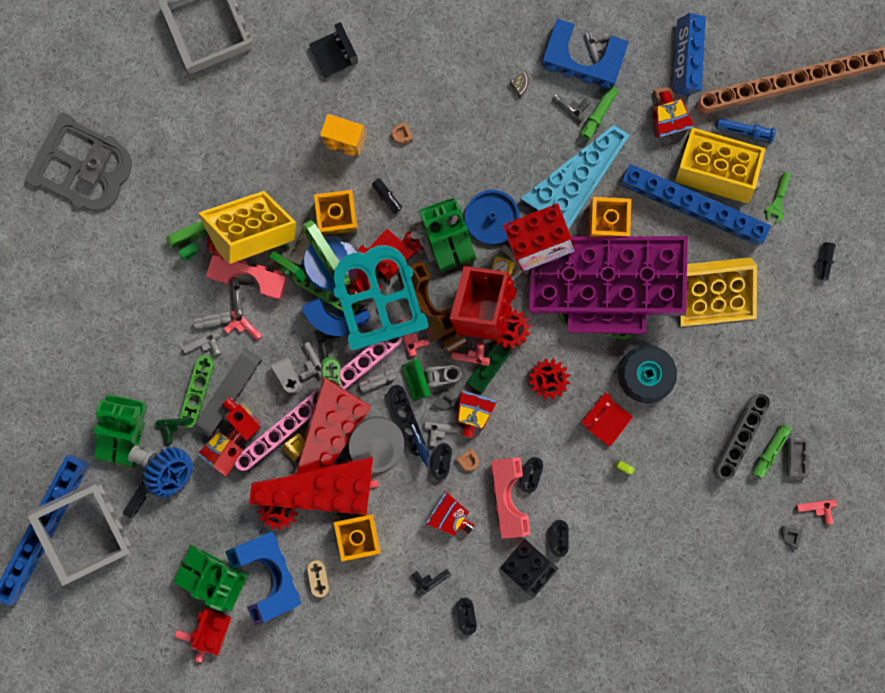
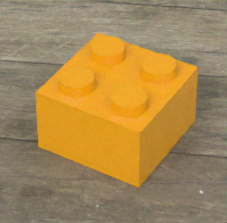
M327 114L320 137L327 149L332 151L339 149L344 151L345 155L354 157V155L360 156L366 138V131L362 124Z
M352 190L314 194L317 225L323 236L358 232L355 200Z
M593 197L589 208V236H630L631 199Z
M374 513L334 522L341 562L381 553Z

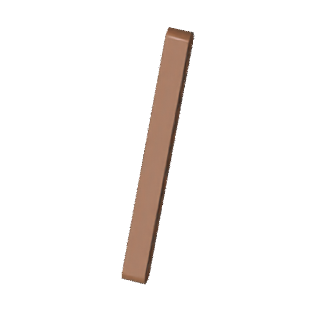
M885 47L709 91L700 97L697 102V109L704 114L880 70L885 68ZM867 59H871L873 65L868 63ZM849 63L853 64L855 66V69H852L849 66ZM831 68L836 69L837 74L833 73ZM812 72L817 73L819 78H815ZM794 77H798L801 83H797ZM776 81L781 82L783 88L778 87ZM758 86H762L765 92H760ZM739 91H744L747 97L741 96ZM721 95L727 96L729 102L723 101ZM703 100H708L711 106H705Z

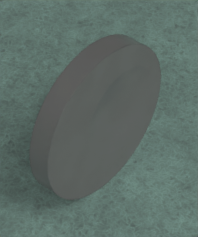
M381 416L363 419L354 427L348 438V451L352 460L365 459L370 456L374 457L372 472L385 471L394 466L404 450V437L399 427L392 420Z

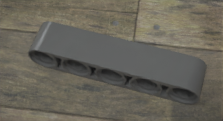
M247 349L240 354L194 426L195 429L209 438L214 436L215 429L220 427L226 418L225 414L228 412L221 404L229 397L236 402V397H239L246 387L245 383L247 380L250 381L257 370L256 366L261 364L262 359Z
M756 394L748 400L715 465L714 474L718 479L730 480L734 477L770 406V399L767 395ZM757 398L763 401L761 408H758L755 404ZM748 415H752L754 417V423L752 425L748 424L747 422ZM741 431L746 437L743 442L738 439V434ZM731 449H735L737 452L735 459H731L729 456ZM723 466L728 468L726 476H722L720 472Z

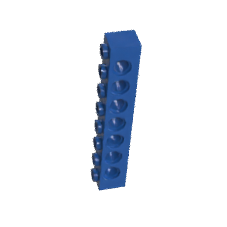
M629 164L619 185L756 246L764 243L771 227L770 224L632 164Z
M66 455L40 506L76 490L90 463L75 455ZM69 504L40 517L50 538H52ZM31 523L0 579V602L8 606L18 602L45 551Z

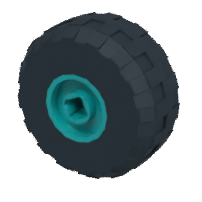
M639 346L630 350L621 360L618 369L619 384L623 392L631 399L641 403H654L665 398L673 390L677 381V368L673 358L665 350L657 346Z

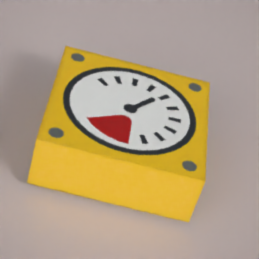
M496 257L491 270L509 272L511 275L515 262Z

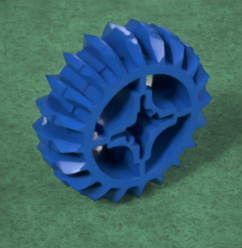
M168 446L166 450L161 449L159 454L155 453L153 459H149L150 463L145 465L147 470L143 472L145 477L142 480L145 483L144 486L152 495L160 498H169L171 495L175 496L176 492L181 491V488L186 485L187 480L191 479L189 475L193 473L191 468L194 466L191 462L192 459L184 450L175 446L173 448Z

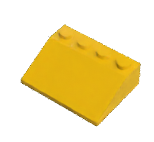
M692 128L675 183L749 204L756 188L766 148Z
M265 191L198 213L217 251L229 264L295 240L296 221Z
M751 257L687 264L686 316H679L681 327L757 319V264Z

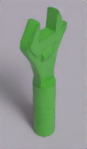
M783 173L776 198L765 209L767 220L771 213L778 216L775 223L783 219L782 200L791 176L790 173Z

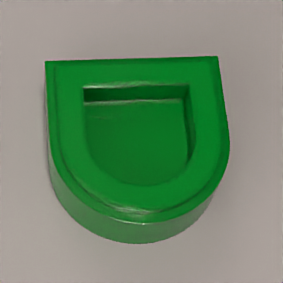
M193 242L178 251V255L182 260L186 261L198 253V246Z

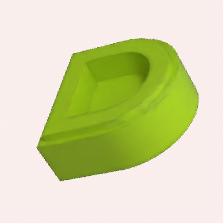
M616 460L614 464L615 468L628 475H633L635 468L620 460Z

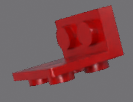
M388 229L368 249L363 245L357 249L358 252L365 254L375 246H391L404 256L406 262L414 254L413 250ZM384 259L376 265L375 269L387 280H390L399 270V267L393 260Z
M604 392L580 421V424L607 446H611L633 416L611 400V396Z
M205 607V610L201 611L198 616V629L193 631L190 639L192 647L219 656L232 617L214 612L210 608Z

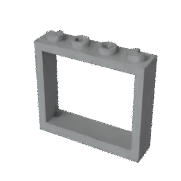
M194 0L158 1L185 67L190 74L252 49L250 43L253 40L249 31L245 32L243 28L246 23L242 14H237L236 9L239 7L236 0H226L243 42L193 62L172 9Z
M96 481L33 509L27 515L62 586L130 553L128 547L131 544L128 537L122 536L120 530L123 527L118 518L114 520L112 513L115 511L110 501L106 503L103 497L106 495L105 490L101 484L97 485ZM93 492L120 549L68 574L40 517Z

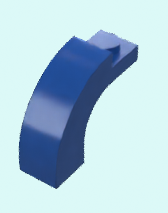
M320 297L301 307L308 321L321 332L333 336H347L350 334L346 318L330 314ZM368 308L354 314L356 324L361 326L369 322L368 318L371 317V313Z

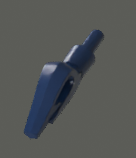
M411 424L410 428L414 435L413 440L417 446L418 453L426 467H429V449L423 443L422 437L418 434L415 425Z

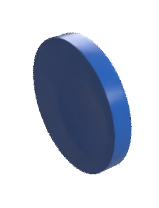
M486 190L478 193L470 200L465 211V224L469 233L477 241L487 245H497L506 242L508 237L503 225L520 218L516 202L508 194L499 190Z
M334 236L324 237L339 261L348 254L356 253L347 241ZM310 244L303 258V269L306 277L317 288L325 291H334L336 287L335 281Z

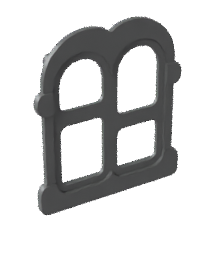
M62 112L53 125L25 180L33 186L40 187L42 185L72 200L73 205L78 208L84 206L92 210H101L112 205L118 198L121 189L120 184L124 183L131 173L132 160L129 152L122 145L118 144L113 136L104 137L76 123L72 116ZM68 129L92 140L95 144L113 150L119 157V164L115 170L102 172L99 179L103 181L105 190L98 199H87L70 190V186L84 161L78 160L58 149V145ZM52 157H57L71 165L62 184H57L43 176Z

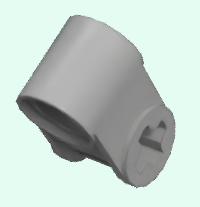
M287 356L271 366L285 391L290 394H297L302 389V382L291 363L290 357ZM291 380H292L293 382H297V383L294 385V386H295L294 389H292L291 387H288V386H290V381H291Z
M455 365L424 369V372L427 374L428 388L456 383L461 379L462 375L460 369ZM451 369L458 371V376L454 380L449 379L447 376L448 371Z
M135 445L129 453L128 461L135 462L142 468L147 469L145 465L150 463L149 459H153L155 453L159 454L160 452L157 450L153 451L151 447L145 445Z

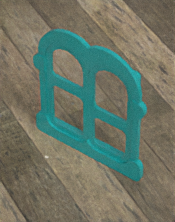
M375 246L365 254L361 252L348 254L336 266L334 273L336 285L334 295L340 298L350 331L348 342L353 350L428 328L427 318L420 311L412 284L413 270L410 266H407L404 256L391 246ZM390 259L398 265L404 284L403 290L388 295L381 294L375 275L376 265L380 261ZM353 268L362 269L367 274L371 287L367 291L349 295L344 284L345 274ZM373 298L378 309L382 327L362 334L358 330L351 305L354 302ZM407 298L413 315L412 319L394 325L390 324L385 309L386 303Z

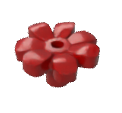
M410 231L405 234L407 239H402V242L413 250L414 255L419 253L418 249L424 250L419 239L411 237Z

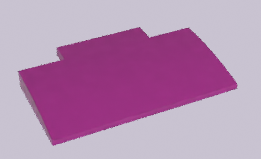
M688 236L572 237L576 252L531 269L530 313L568 315V333L646 334L647 315L686 316Z

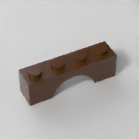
M421 261L410 265L413 270L411 280L420 311L425 314L428 321V328L424 330L432 343L455 331V328L450 320V313L438 310L431 303L428 295V284L431 276L424 262ZM398 273V274H397V277H398V279H399V281H400V283H401V285H402V287H403V289H404V284H403V281H402L401 274Z

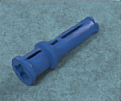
M718 118L716 130L748 136L753 141L757 139L767 141L768 144H772L776 133L775 127L766 128L760 126V124H754L753 126Z

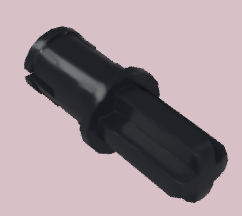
M380 178L372 183L373 188L382 198L381 201L387 204L393 214L403 207L393 195L394 192L390 191Z
M823 243L821 258L818 259L820 265L817 278L819 280L827 281L829 279L831 265L834 264L833 255L836 247L834 243Z

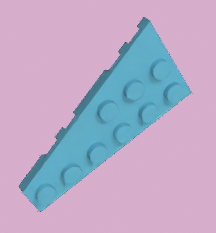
M613 125L590 145L582 149L576 156L549 175L548 178L521 197L520 200L536 211L558 203L569 229L628 139L629 134Z

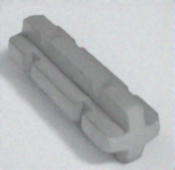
M224 312L221 315L215 314L203 317V319L197 318L193 320L195 329H202L204 326L220 325L222 322L225 324L231 322V315L229 312Z
M393 370L386 371L385 374L382 373L372 377L369 381L360 382V389L362 392L369 391L370 388L373 389L387 383L386 381L395 380L396 375Z

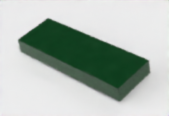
M496 340L485 356L490 358L489 365L479 364L466 384L479 394H482L513 351L510 349V346L507 345L503 349V344L500 343L497 346Z

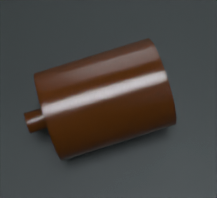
M456 331L441 340L444 345L441 347L442 350L446 349L449 354L467 344L464 336L457 335Z

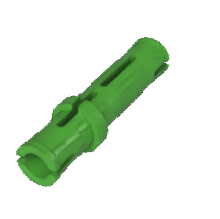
M610 86L606 90L592 115H589L587 118L588 121L580 133L583 138L590 140L597 127L602 124L604 115L619 93L616 88H611Z
M784 424L780 425L766 451L760 455V460L752 471L753 475L760 479L764 478L767 470L775 463L774 459L787 437L792 432L790 427Z

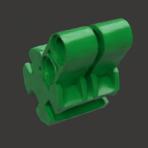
M455 197L418 210L441 273L457 267L453 256L454 252L460 266L477 260L467 226L462 217L461 208ZM451 215L457 216V221L454 224L448 223V218ZM438 222L439 228L435 231L430 230L431 223ZM448 237H450L453 247H450Z
M110 394L106 395L105 400L102 399L99 402L96 410L98 424L94 427V435L96 437L95 460L112 464L115 462L117 465L132 468L135 467L136 463L128 461V456L132 448L140 444V438L145 426L143 416L147 412L146 402Z
M190 545L182 560L188 566H179L173 582L189 591L192 597L205 601L204 604L219 611H224V609L232 611L249 575L242 569L235 568L232 570L229 562L216 558L204 550L199 551L196 549V546Z

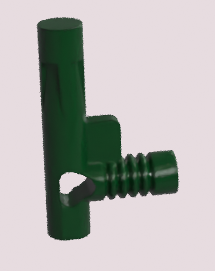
M191 418L161 419L156 421L157 427H163L166 443L173 441L171 432H177V426L192 424Z

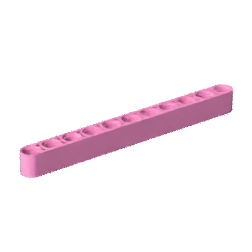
M402 336L399 337L396 343H390L386 340L372 344L340 370V387L347 390L402 343ZM376 346L384 348L382 355L377 356L374 354ZM362 358L369 360V365L366 368L359 366V361ZM352 370L354 372L352 380L345 379L344 374L346 371ZM321 387L242 451L235 462L236 467L242 471L252 469L311 419L312 412H314L316 406L315 397L320 392ZM303 407H307L310 411L306 418L300 415V410ZM289 419H292L295 424L291 430L285 427V423ZM274 431L278 432L280 436L277 442H273L270 438ZM258 444H262L265 449L261 455L256 452ZM244 456L248 457L250 462L247 467L241 465V459Z

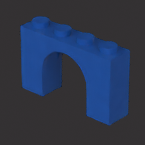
M557 18L542 66L550 72H563V75L569 78L574 76L581 78V81L584 83H597L603 89H608L610 86L611 88L614 87L629 41L611 36L604 57L598 63L590 66L581 65L572 59L568 50L575 24Z
M273 531L225 551L232 570L252 561H257L267 566L272 574L273 586L269 595L247 606L254 625L264 623L301 605L300 595L295 589L292 575L288 571L285 557L280 551L278 540L274 536Z

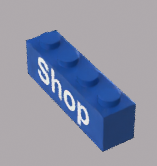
M688 13L677 19L673 93L689 96L702 91L706 16Z

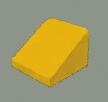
M297 433L282 447L293 462L299 458L301 450H303L304 438Z

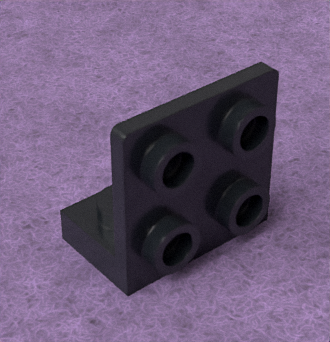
M341 22L334 25L336 32L309 44L325 78L358 63L357 55Z
M526 539L520 543L500 567L504 573L533 598L559 569Z

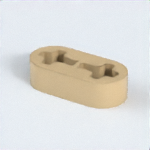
M314 560L307 568L311 591L316 597H324L329 591L326 567L322 561ZM314 564L322 567V570L319 571V577L316 576L315 571L311 570ZM317 580H320L321 585L326 587L323 593L315 590L318 586Z

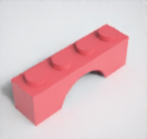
M212 255L206 277L228 284L231 279L238 275H250L257 279L262 295L282 300L288 281L283 272L274 270L272 273L266 271V267L258 264L255 267L249 266L245 260L229 264L225 259H221L220 255L217 257Z
M521 458L493 460L491 473L494 476L493 491L497 499L496 512L499 515L498 530L501 538L530 535L528 515L520 512L514 506L511 498V490L514 483L523 476Z

